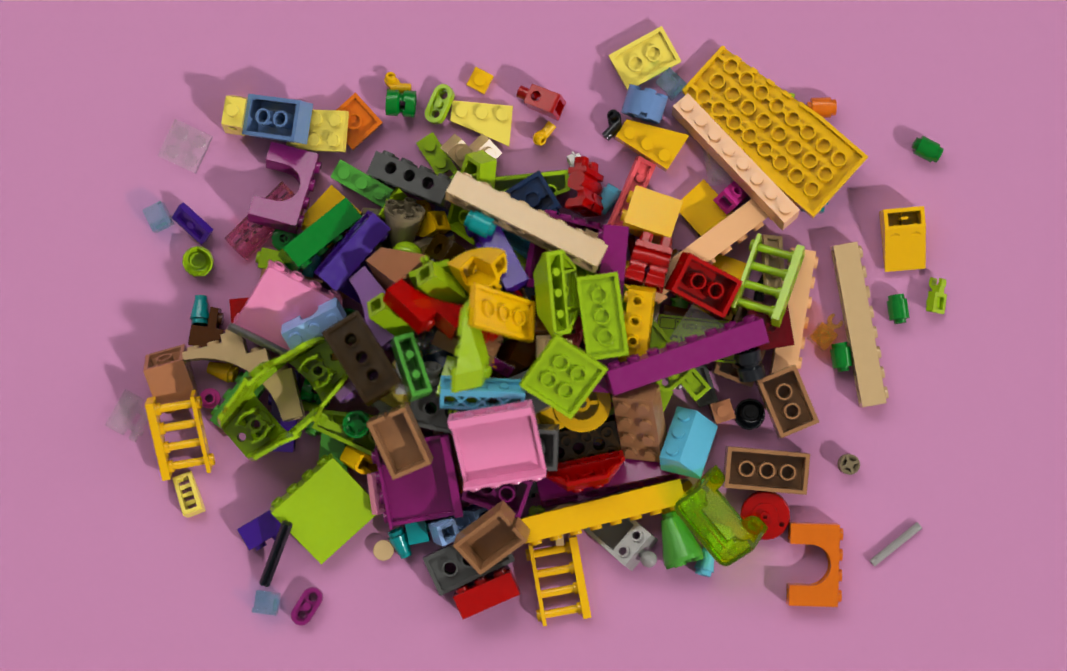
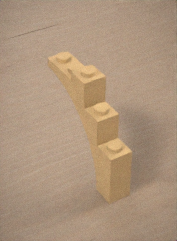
M225 330L224 334H220L222 343H219V340L211 341L205 347L199 348V345L187 348V351L182 352L183 360L186 362L200 360L222 361L234 364L248 372H251L260 363L271 360L269 350L263 349V347L250 349L251 352L248 353L245 338L229 330ZM283 366L268 378L263 385L277 404L282 421L289 422L304 418L305 413L295 370L288 366Z

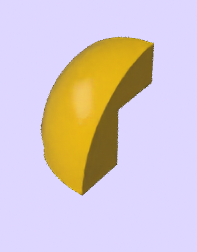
M484 247L464 252L450 260L447 265L459 284L469 294L470 284L474 283L500 291L502 286L499 284L502 273L507 271V257L505 250Z

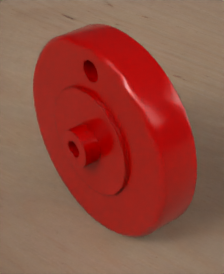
M757 491L749 495L744 501L740 514L741 522L744 529L751 536L761 540L774 539L780 536L788 527L790 509L786 500L778 493Z

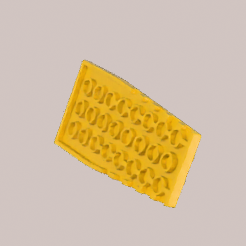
M721 46L682 89L684 95L688 93L780 190L812 218L820 212L869 157L822 116L804 103L797 101L786 90H782L775 85V82L769 78L767 79L757 69L743 62L739 56H735L728 51L725 46Z

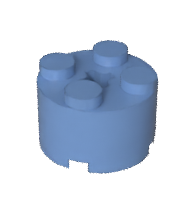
M630 84L621 112L627 116L642 119L645 122L660 124L668 96L660 93L656 94V90L646 87L644 90H641V87Z

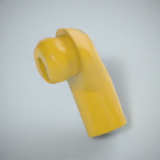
M393 72L385 74L384 82L389 89L399 90L400 93H403L405 90L411 91V83H400Z
M548 121L541 130L534 133V144L544 145L556 126Z

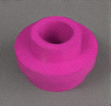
M207 388L200 394L205 408H215L220 403V394L216 389ZM211 394L213 396L212 402L206 400L207 395Z

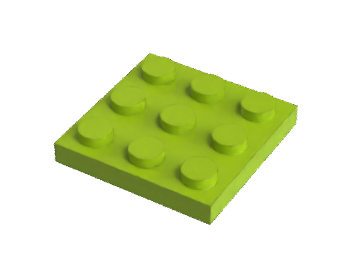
M555 333L522 378L519 386L569 419H572L608 368Z

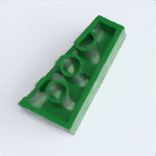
M344 198L285 245L278 256L291 271H298L301 268L304 270L312 263L311 259L316 255L320 257L328 250V245L332 242L334 244L339 242L344 237L343 233L348 229L350 231L362 216L350 201Z

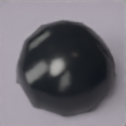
M748 398L742 400L735 408V422L742 429H756L765 420V408L756 399Z

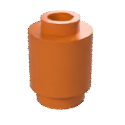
M813 97L810 99V102L806 103L809 108L823 118L836 116V99H831V97Z

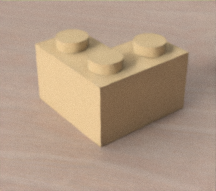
M454 133L440 147L460 170L465 154L483 150L495 159L502 154L484 134H481L468 146Z

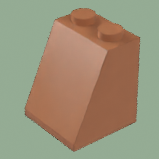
M381 247L366 262L376 281L385 291L400 279H403L415 289L410 280L409 272L423 266L420 262V257H424V254Z
M185 344L145 356L143 372L153 397H156L157 403L167 404L190 400L192 390H196L197 396H199L191 363L183 360L182 352L187 351ZM174 411L163 412V413L169 414V413H172V412H174Z

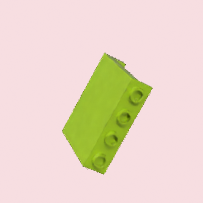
M332 453L323 455L312 470H306L301 476L302 479L298 483H292L282 497L279 496L272 501L270 507L271 514L280 523L284 520L292 523L293 526L290 533L320 564H323L376 516L372 515L369 494L341 466Z

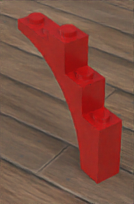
M403 279L398 280L386 290L383 302L416 333L420 334L425 329L428 331L435 325L450 340L457 336L460 313L464 305L448 303L429 297L414 289ZM518 290L512 293V295L523 298V295ZM481 330L485 344L489 341L493 342L499 336L498 334Z

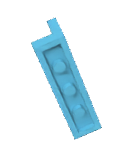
M441 376L439 409L474 410L509 404L508 401L511 399H520L521 402L525 401V389L519 386L522 379L486 378L480 387L453 393L451 392V376ZM444 396H454L456 400L446 402L444 401ZM468 397H475L477 401L474 403H469L465 399H467ZM489 398H496L499 401L491 404L487 400Z

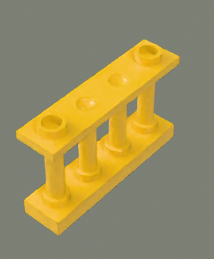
M192 390L190 400L167 404L157 403L156 397L147 398L145 408L162 481L170 480L172 473L176 469L205 465L207 473H211L212 467L215 465V457L209 450L200 408H203L201 396H197L196 390ZM187 408L193 409L195 419L166 424L161 422L160 415L163 412ZM197 427L199 438L171 443L165 441L164 434L168 431ZM201 446L203 457L173 461L170 460L168 453L172 450Z
M577 535L568 536L569 541L565 542L564 546H552L534 550L533 546H530L529 543V549H525L527 561L532 563L540 609L536 610L538 622L542 621L543 626H547L546 618L573 613L583 614V619L592 618ZM565 552L572 554L573 561L567 565L537 570L535 560L537 557ZM569 572L576 576L577 582H573L572 585L544 590L540 588L539 578ZM569 593L579 594L580 602H576L577 605L544 610L542 598Z

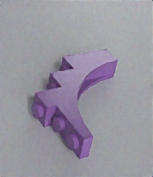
M364 266L351 276L349 281L358 293L366 323L382 349L388 351L391 349L390 342L395 336L369 319L367 309L368 301L380 293L386 292ZM362 354L359 363H364L367 360V354ZM375 371L370 374V381L378 378V372ZM350 379L335 394V397L342 404L345 402L348 404L357 397V390Z

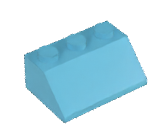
M677 406L659 457L661 470L701 479L718 426L697 410Z

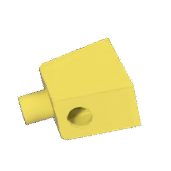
M227 95L225 97L221 121L225 133L246 136L242 134L248 97Z

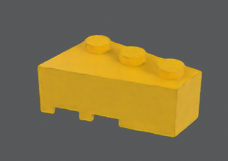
M626 119L615 140L666 172L689 135Z

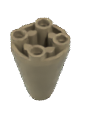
M406 197L404 200L388 199L385 202L386 225L391 228L388 232L391 249L398 242L409 241L413 243L425 216V209L416 203L415 198Z

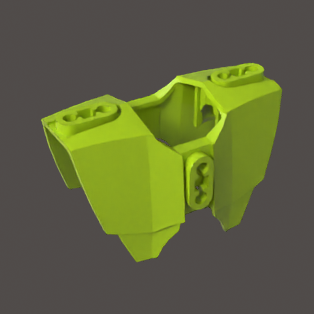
M324 336L305 341L278 358L260 363L248 373L250 377H244L237 391L218 415V425L250 461H255L278 446L299 438L305 427L312 421L317 422L325 405L349 378L339 360L331 359L334 352ZM286 363L294 366L309 381L322 401L320 405L289 431L285 430L254 393L261 384ZM318 366L323 370L321 374L316 371ZM255 420L260 422V427H254ZM240 433H244L246 435L245 440H241L239 438Z

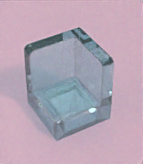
M670 67L656 81V84L667 93L666 96L671 101L687 85Z
M159 201L143 209V213L153 232L158 233L174 225L164 202Z
M257 590L254 607H252L251 612L276 616L279 610L281 593Z

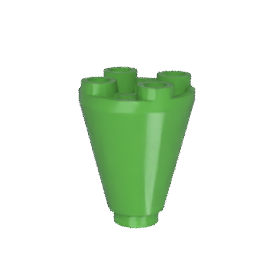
M677 510L663 514V520H661L663 564L666 569L677 568L686 565L688 562L704 559L703 550L682 516L678 515Z

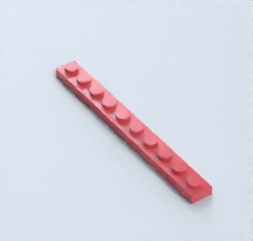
M641 156L635 158L607 225H623L620 218L623 209L628 210L630 203H627L626 200L629 191L634 192L636 185L647 188L656 164ZM577 317L575 321V333L563 335L564 339L572 340V344L578 348L583 338L581 317Z

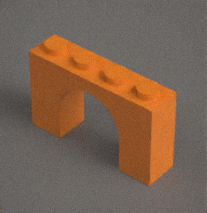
M789 522L788 543L819 546L827 556L828 567L825 575L817 582L810 584L787 583L786 604L788 606L838 607V602L842 601V591L839 590V581H842V569H839V561L843 560V550L840 549V540H843V528H840V524Z

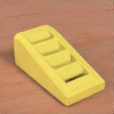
M192 471L172 477L183 516L189 518L205 512L206 509ZM186 480L190 481V483L180 486L179 484L180 482ZM192 488V491L183 494V490ZM191 496H194L195 498L189 501L185 500L186 498H189ZM194 504L197 505L196 507H193V508L188 509V506H191V505H194Z

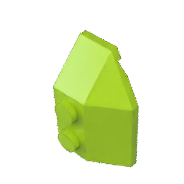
M562 249L543 252L533 272L537 315L551 336H554L555 333L558 335L569 334L580 311L576 277H578L577 267Z

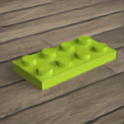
M618 272L576 277L586 353L596 360L629 355Z

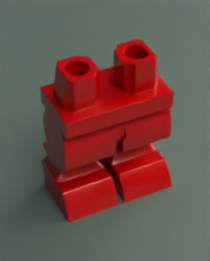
M586 156L575 157L574 167H568V174H570L568 187L577 191L578 196L568 198L564 207L581 217L601 216L604 207L601 202L602 197L599 194L602 191L600 182H603L604 176L598 173L597 163L589 162V158Z
M643 231L640 239L636 240L629 261V267H627L624 284L643 286L645 270L649 267L645 286L654 287L657 293L663 294L665 275L668 274L673 253L672 238L661 237L660 244L658 245L652 243L654 234Z

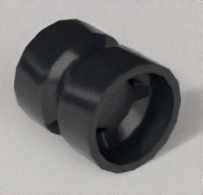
M754 347L734 354L736 365L740 366L737 369L740 382H753L766 376L764 365L760 363L762 360L760 347Z

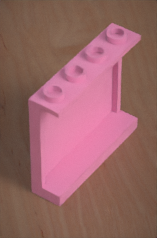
M269 259L268 267L240 314L237 313L233 323L290 351L289 346L281 335L282 324L298 316H301L302 319L312 316L318 310L319 305L337 297L342 305V297L337 291L324 288L318 281H310L302 273L296 270L291 271L279 261L274 262Z
M532 400L449 414L447 422L454 438L464 482L463 491L475 492L484 487L497 488L502 484L508 483L516 485L522 481H539L546 477L547 468Z

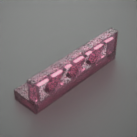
M281 181L265 198L284 201L292 198L295 193ZM285 189L286 192L278 198V195ZM248 215L224 238L246 261L272 236L275 228L256 223L249 227ZM238 234H241V237L234 243L232 240Z

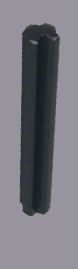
M287 520L282 521L259 581L261 586L269 587L293 526Z

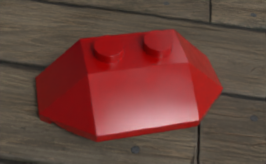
M623 450L560 462L558 463L557 471H547L545 478L567 492L577 493L589 487L601 488L604 484H608L625 461Z

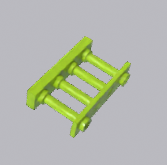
M757 233L755 240L752 239L749 245V251L751 252L741 277L743 282L731 304L732 314L736 315L739 306L769 315L772 326L780 328L805 256V246L797 244L795 251L791 250L789 252L762 244V235ZM758 252H763L787 259L790 265L788 269L782 270L757 263L755 260ZM752 270L780 277L784 282L782 287L774 288L750 281V274ZM745 288L775 296V299H777L776 305L770 307L742 299Z

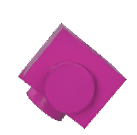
M733 181L713 201L727 215L748 194ZM723 196L732 203L731 206L722 198Z

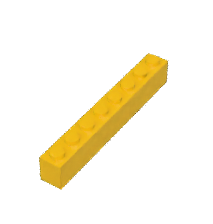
M677 478L520 519L530 529L528 540L525 543H530V546L541 544L542 539L550 538V541L561 539L562 534L570 533V536L581 534L582 529L590 527V531L601 529L602 524L610 522V526L621 524L622 519L630 518V521L642 518L641 514L650 513V516L662 513L661 509L669 507L670 511L682 508L681 504L686 503L681 480Z

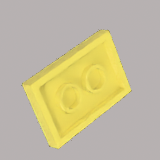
M662 26L608 55L627 91L630 84L639 86L682 62Z
M312 109L307 145L286 142V145L306 151L346 153L349 112Z

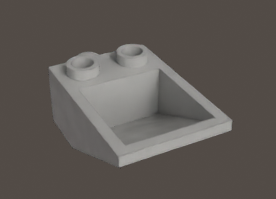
M630 518L622 519L621 524L610 526L609 522L602 524L601 529L590 531V527L583 529L631 571L640 561L647 568L653 567L657 563V556L650 549L656 544L658 539L636 520L630 521Z

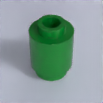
M925 136L917 137L911 147L914 149L913 154L937 163L944 148L940 147L939 143Z
M904 294L888 296L887 309L889 321H894V324L906 323V319L910 318L907 298H905Z
M848 343L831 344L830 354L833 369L837 368V372L850 370L849 366H853Z

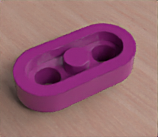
M309 587L303 592L291 612V618L295 624L305 625L312 619L323 601V593L319 588ZM311 593L316 594V600H311L309 595ZM299 611H304L306 616L301 618Z

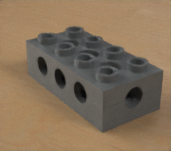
M383 150V153L375 152L366 174L393 188L398 187L401 191L446 210L450 209L451 202L445 200L446 190L452 181L449 176L439 173L437 176L431 169L420 165V168H417L418 166L413 164L412 161L402 158L400 161L393 153Z
M431 386L432 393L428 397L411 401L410 408L419 427L452 434V430L449 429L447 422L449 417L448 409H439L440 397L436 396L438 386ZM489 398L487 400L491 404L498 402L496 398ZM429 402L436 404L437 410L435 413L428 409ZM458 409L457 412H463V411H469V410H461V409Z
M454 543L423 557V561L440 596L515 561L513 553H510L482 575H479L470 564L464 561L463 556L453 546ZM449 562L454 563L456 571L448 572L445 569V564Z

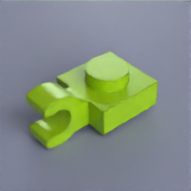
M936 278L929 279V286L932 291L928 292L926 300L927 312L945 314L947 294H944V289L947 283L946 279L939 278L938 285Z

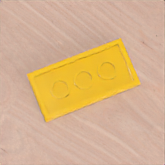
M477 283L470 284L468 326L526 343L534 342L535 301Z

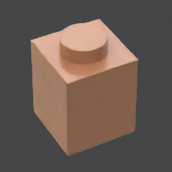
M730 398L708 405L714 424L736 418Z

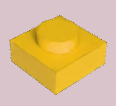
M475 67L466 86L485 95L494 76Z

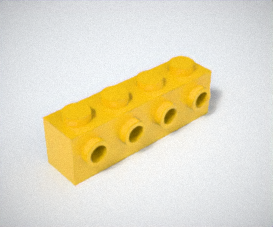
M631 285L628 290H625L624 303H627L626 311L623 310L629 355L618 357L617 361L620 363L626 361L627 357L639 354L641 356L647 354L646 351L650 349L656 288Z

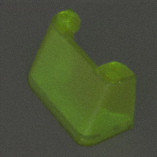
M715 465L680 497L675 504V511L716 562L722 566H729L752 552L768 527L759 517L749 516L744 520L718 490L724 484L725 476L718 466Z

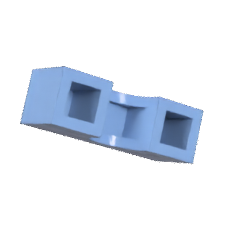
M337 297L319 305L318 310L312 316L306 319L298 316L282 324L281 335L291 350L305 341L322 336L321 332L346 318V312Z
M473 504L463 508V517L455 518L454 515L429 522L428 526L433 542L441 546L454 542L459 532L489 511V509Z

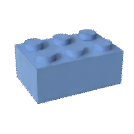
M248 94L242 134L256 138L307 145L313 104L301 100Z

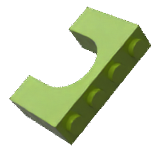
M432 260L415 270L418 287L428 293L430 297L454 304H459L466 300L464 288L456 278ZM382 292L367 302L369 319L395 337L415 332L383 302L385 293Z

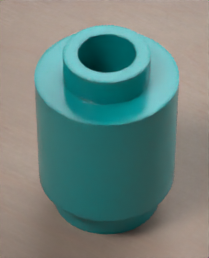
M472 210L464 222V226L468 227V230L484 238H487L488 235L492 236L497 225L494 224L495 219L479 211L474 212Z

